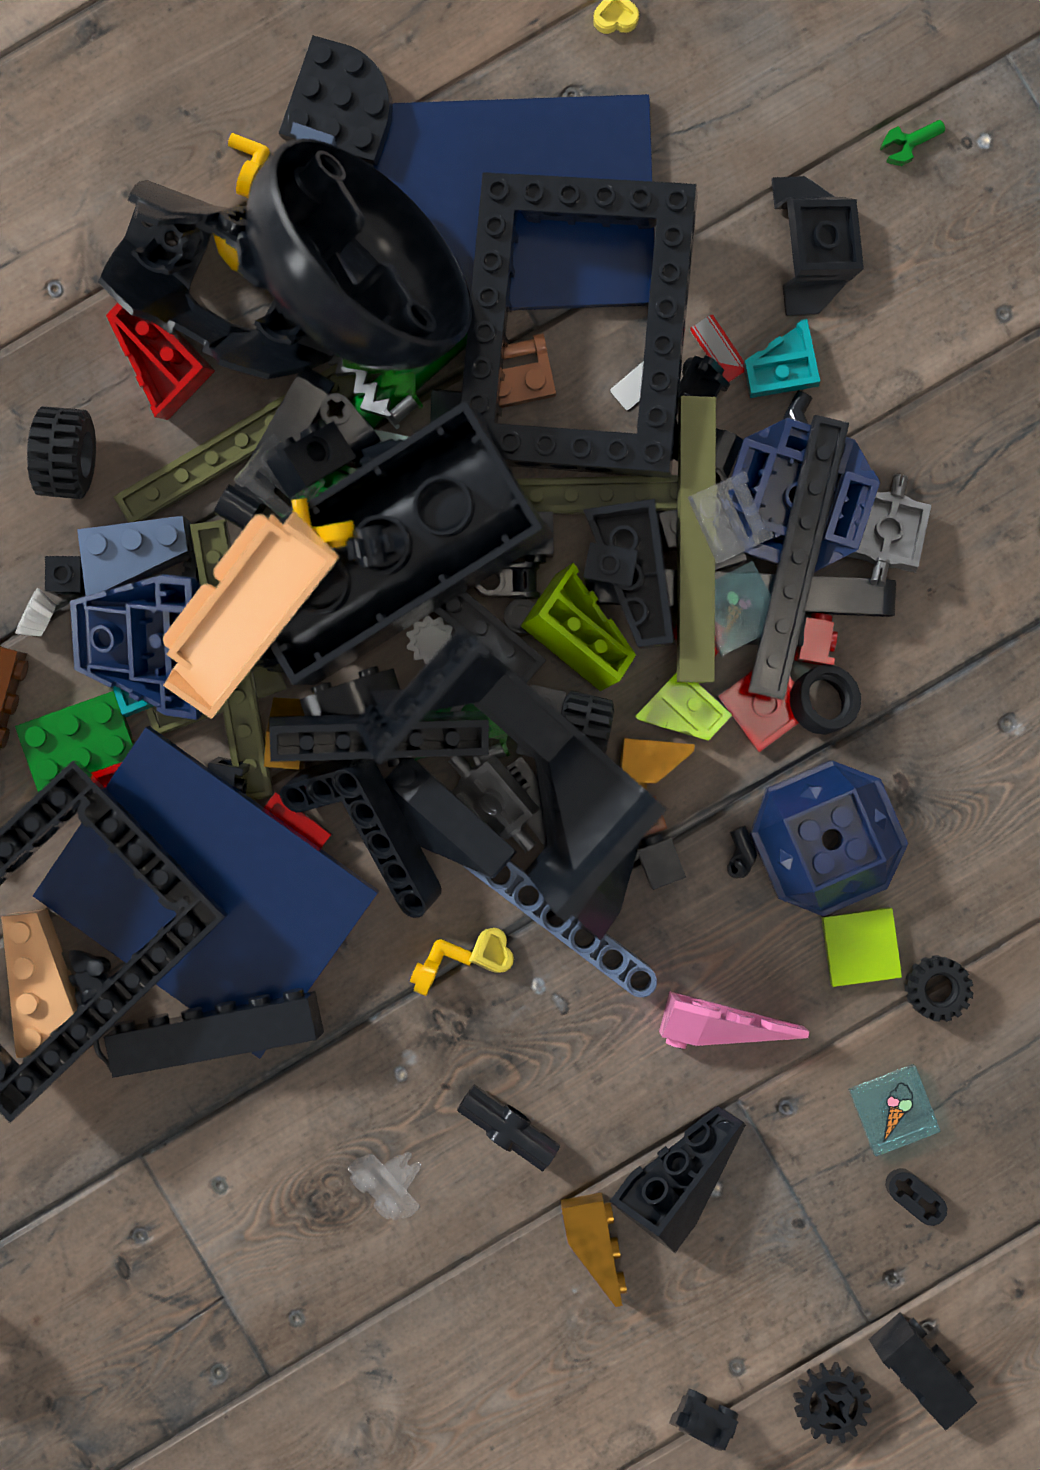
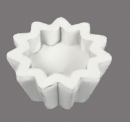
M39 588L33 593L15 631L18 635L42 636L53 615L56 605Z
M428 615L425 616L423 622L417 621L413 624L414 630L406 633L411 640L407 645V649L414 651V660L423 659L426 665L452 637L450 634L453 629L451 625H444L443 618L438 617L433 620Z

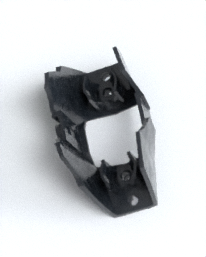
M148 180L139 181L133 187L127 201L135 204L136 207L123 240L108 259L98 281L132 316L155 323L170 334L178 330L204 345L202 352L214 357L219 366L267 380L297 374L331 361L335 354L307 335L283 311L275 299L266 315L255 321L254 326L256 328L249 329L232 324L200 306L190 295L191 283L212 234L226 241V244L236 249L239 262L238 273L255 287L267 289L257 271L247 238V207L241 205L232 208L215 206Z

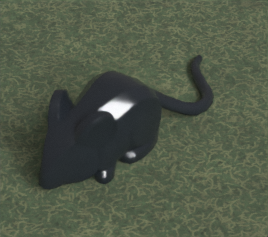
M70 950L68 958L75 973L69 975L68 978L73 987L77 986L78 991L75 992V998L78 1006H80L96 993L110 977L107 972L111 969V963L105 957L94 956L84 951ZM98 1039L93 1044L95 1053L111 1072L109 1060L102 1053Z

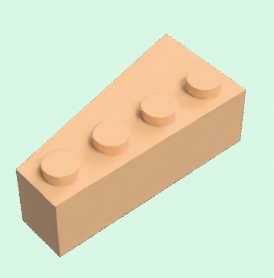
M48 909L16 912L1 917L16 1058L26 1057L50 1037L49 1034L62 1025L79 1007L75 998V988L71 985L68 978L71 972L67 969L62 956L63 950Z

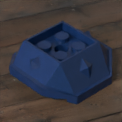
M786 418L745 437L742 441L721 508L733 535L738 540L745 555L778 565L792 503L789 500V492L796 489L811 427L809 424ZM846 437L814 573L859 550L880 485V480L874 470L871 469L857 442L849 437Z
M829 760L766 787L750 831V836L778 899L825 916L888 889L909 843L880 778ZM833 829L838 835V842L833 848L827 849L822 843V836L827 830Z

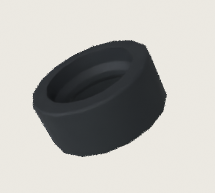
M825 664L809 670L795 681L790 692V706L795 719L803 728L815 734L827 735L847 727L857 718L861 708V693L857 682L849 672L839 666ZM824 680L833 685L839 693L841 712L836 718L827 720L818 715L812 707L809 691L815 681Z

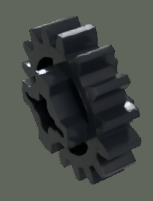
M838 1362L833 1363L831 1370H827L824 1363H820L819 1373L815 1374L814 1371L808 1369L807 1373L810 1379L808 1381L798 1380L797 1383L802 1392L793 1394L795 1402L800 1404L794 1407L797 1417H802L800 1420L802 1428L804 1430L811 1428L810 1432L814 1439L824 1434L828 1444H831L833 1436H838L841 1443H844L845 1433L850 1432L851 1435L856 1437L858 1433L855 1426L857 1424L861 1426L868 1424L862 1414L871 1413L872 1411L869 1403L865 1402L871 1398V1395L867 1388H863L865 1383L860 1375L854 1377L851 1367L848 1366L841 1372ZM815 1391V1400L810 1403L811 1396ZM825 1394L830 1398V1400L833 1399V1401L837 1403L840 1411H838L835 1408V1406H832L830 1403H827L828 1401L825 1397ZM854 1403L853 1410L849 1414L850 1405Z

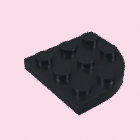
M312 35L278 134L282 139L288 141L296 139L295 135L291 134L292 125L295 122L334 136L338 147L358 156L369 164L377 166L389 134L393 115L392 97L385 78L376 64L360 50L343 43Z

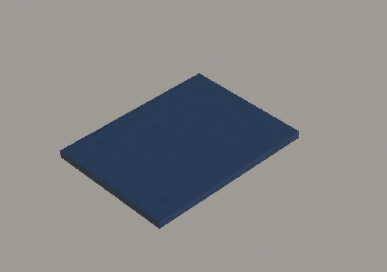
M649 94L392 103L393 115L389 134L378 165H373V167L401 188L440 232L459 263L471 297L482 173L652 181ZM517 211L516 231L519 237L518 243H514L512 265L515 269V278L511 277L509 296L512 310L649 306L655 243L654 227L651 229H638L637 225L610 224V227H603L602 223L576 222L575 225H568L567 221L541 220V223H532L523 217L521 211Z
M150 726L145 727L105 787L228 914L156 984L189 1009L202 1007L203 1012L215 1010V1005L227 1001H236V1006L249 1004L248 999L269 994L270 999L283 997V992L296 988H303L304 993H307L380 891ZM81 823L33 894V897L127 963L135 952L145 946L158 933L157 931L170 922L177 914L174 910H168L158 902L160 897L142 879L137 880L132 875L135 872L118 854H112L107 849L109 845L93 828H86ZM266 1050L251 1053L260 1059Z

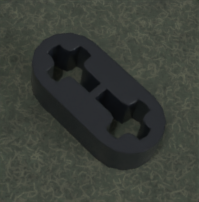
M898 1168L888 1174L885 1186L887 1192L897 1203L926 1225L935 1226L944 1221L948 1208L946 1202L938 1193L907 1169ZM909 1178L907 1184L915 1192L912 1196L903 1190L897 1194L898 1187L895 1185L896 1181L900 1179L904 1182ZM921 1198L930 1204L936 1200L934 1206L937 1211L934 1215L930 1212L925 1214V1209L918 1203Z

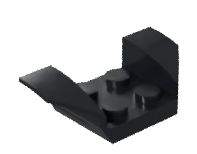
M806 176L773 177L771 180L774 209H788L795 278L783 285L786 316L819 314L839 291L864 269L857 199L835 197Z

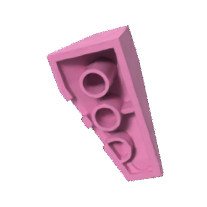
M670 991L659 1030L661 1036L667 1038L666 1044L686 1049L687 1044L702 1046L808 1038L810 1032L804 1026Z

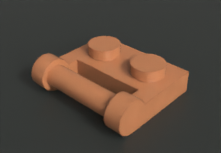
M543 333L533 335L531 340L508 344V347H505L504 359L536 353L538 362L503 369L505 379L500 383L499 406L501 408L556 397Z

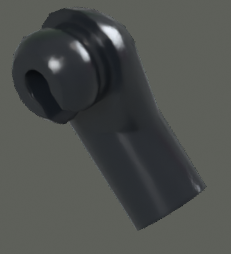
M798 390L783 419L790 418L808 424L804 414L813 398L809 394Z
M746 826L729 832L736 850L727 865V871L735 879L746 877L757 858L756 848Z

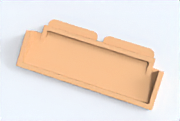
M294 511L284 524L273 514L269 518L264 515H255L215 567L214 576L220 581L215 588L210 584L202 585L165 633L163 643L169 648L166 655L178 663L170 672L163 686L212 719L337 561L338 555Z

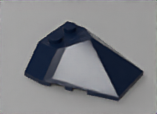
M162 574L71 600L74 670L110 688L116 686L129 693L130 698L138 702L143 700L157 707V711L166 716L195 720L201 718V711L163 686L170 672L178 663L166 655L169 648L164 645L163 637L201 587L194 577Z

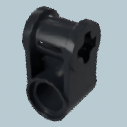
M331 393L321 401L320 414L323 422L328 424L334 420L356 456L352 460L353 463L359 458L360 450L381 442L374 429L344 395ZM334 403L337 407L345 406L342 409L343 417L341 419H338L336 416L329 418V405Z
M510 563L494 573L499 578V586L495 590H486L480 583L475 585L474 589L480 596L489 599H539L540 592L537 591L536 570L540 569V563ZM523 573L525 574L526 588L523 587Z

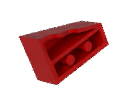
M119 303L106 314L125 356L129 358L137 375L135 377L139 386L143 388L151 404L150 409L155 418L169 420L215 372L213 367L178 331L170 334L151 321L132 316Z

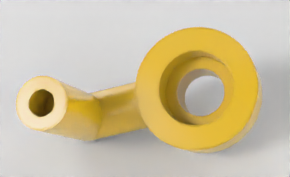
M232 133L228 140V146L253 156L251 161L247 160L242 166L236 184V193L249 198L252 182L264 162L268 159L270 150L263 144Z
M307 499L292 500L293 511L330 548L346 546V542L349 541L348 538L354 537L353 521L311 527Z
M436 940L424 965L417 963L410 979V982L415 984L413 991L424 996L428 995L443 956L470 966L472 962L469 959L472 952L445 940Z

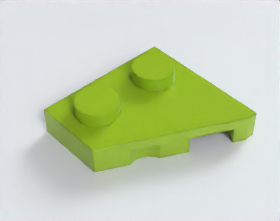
M676 672L637 713L635 718L638 721L709 741L732 714L699 683L677 682Z

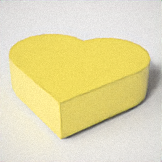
M603 0L594 11L593 23L595 28L604 34L613 33L615 30L623 33L631 32L638 25L639 11L630 0Z
M489 928L482 931L469 961L491 972L501 973L508 971L513 965L514 957L511 950L506 947L507 938L504 932L498 928Z

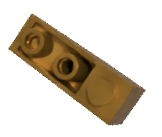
M602 1192L561 1200L569 1246L614 1306H623L620 1294L627 1293L624 1272H616L614 1259L621 1258L617 1237L610 1238L608 1229L609 1224H614L611 1202H603Z

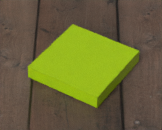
M887 907L821 917L830 984L832 987L902 978L893 908Z

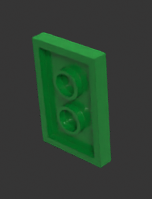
M114 691L15 726L38 792L72 761L81 762L92 773L123 762L135 744L128 722L121 713Z

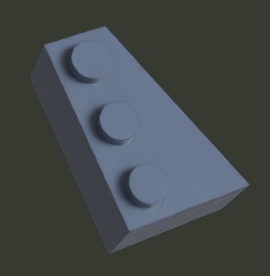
M184 516L77 529L86 596L138 582L190 558L188 554L194 551L190 521Z

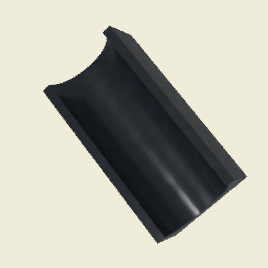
M467 401L459 404L307 502L311 527L353 521L354 530L381 525L382 534L392 533L395 551L386 552L388 559L386 563L360 567L359 558L349 560L347 546L331 548L338 555L337 561L270 644L271 650L292 685H316L554 536L548 524L529 501L501 456L487 429L488 425L484 418ZM292 512L279 521L284 524ZM354 537L348 538L349 541L355 540Z

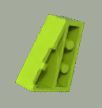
M572 563L554 575L521 624V627L599 691H602L620 682L636 654L612 618L609 620L606 618L596 603L599 599L593 590L590 592L587 590L577 575L580 571Z

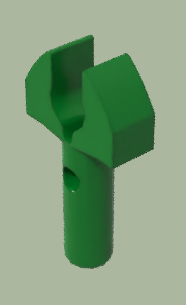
M937 120L910 134L903 133L899 126L889 130L881 144L880 150L889 147L891 144L904 146L901 152L889 156L886 162L897 166H903L911 162L914 158L912 154L913 148L944 133L945 124L943 121Z

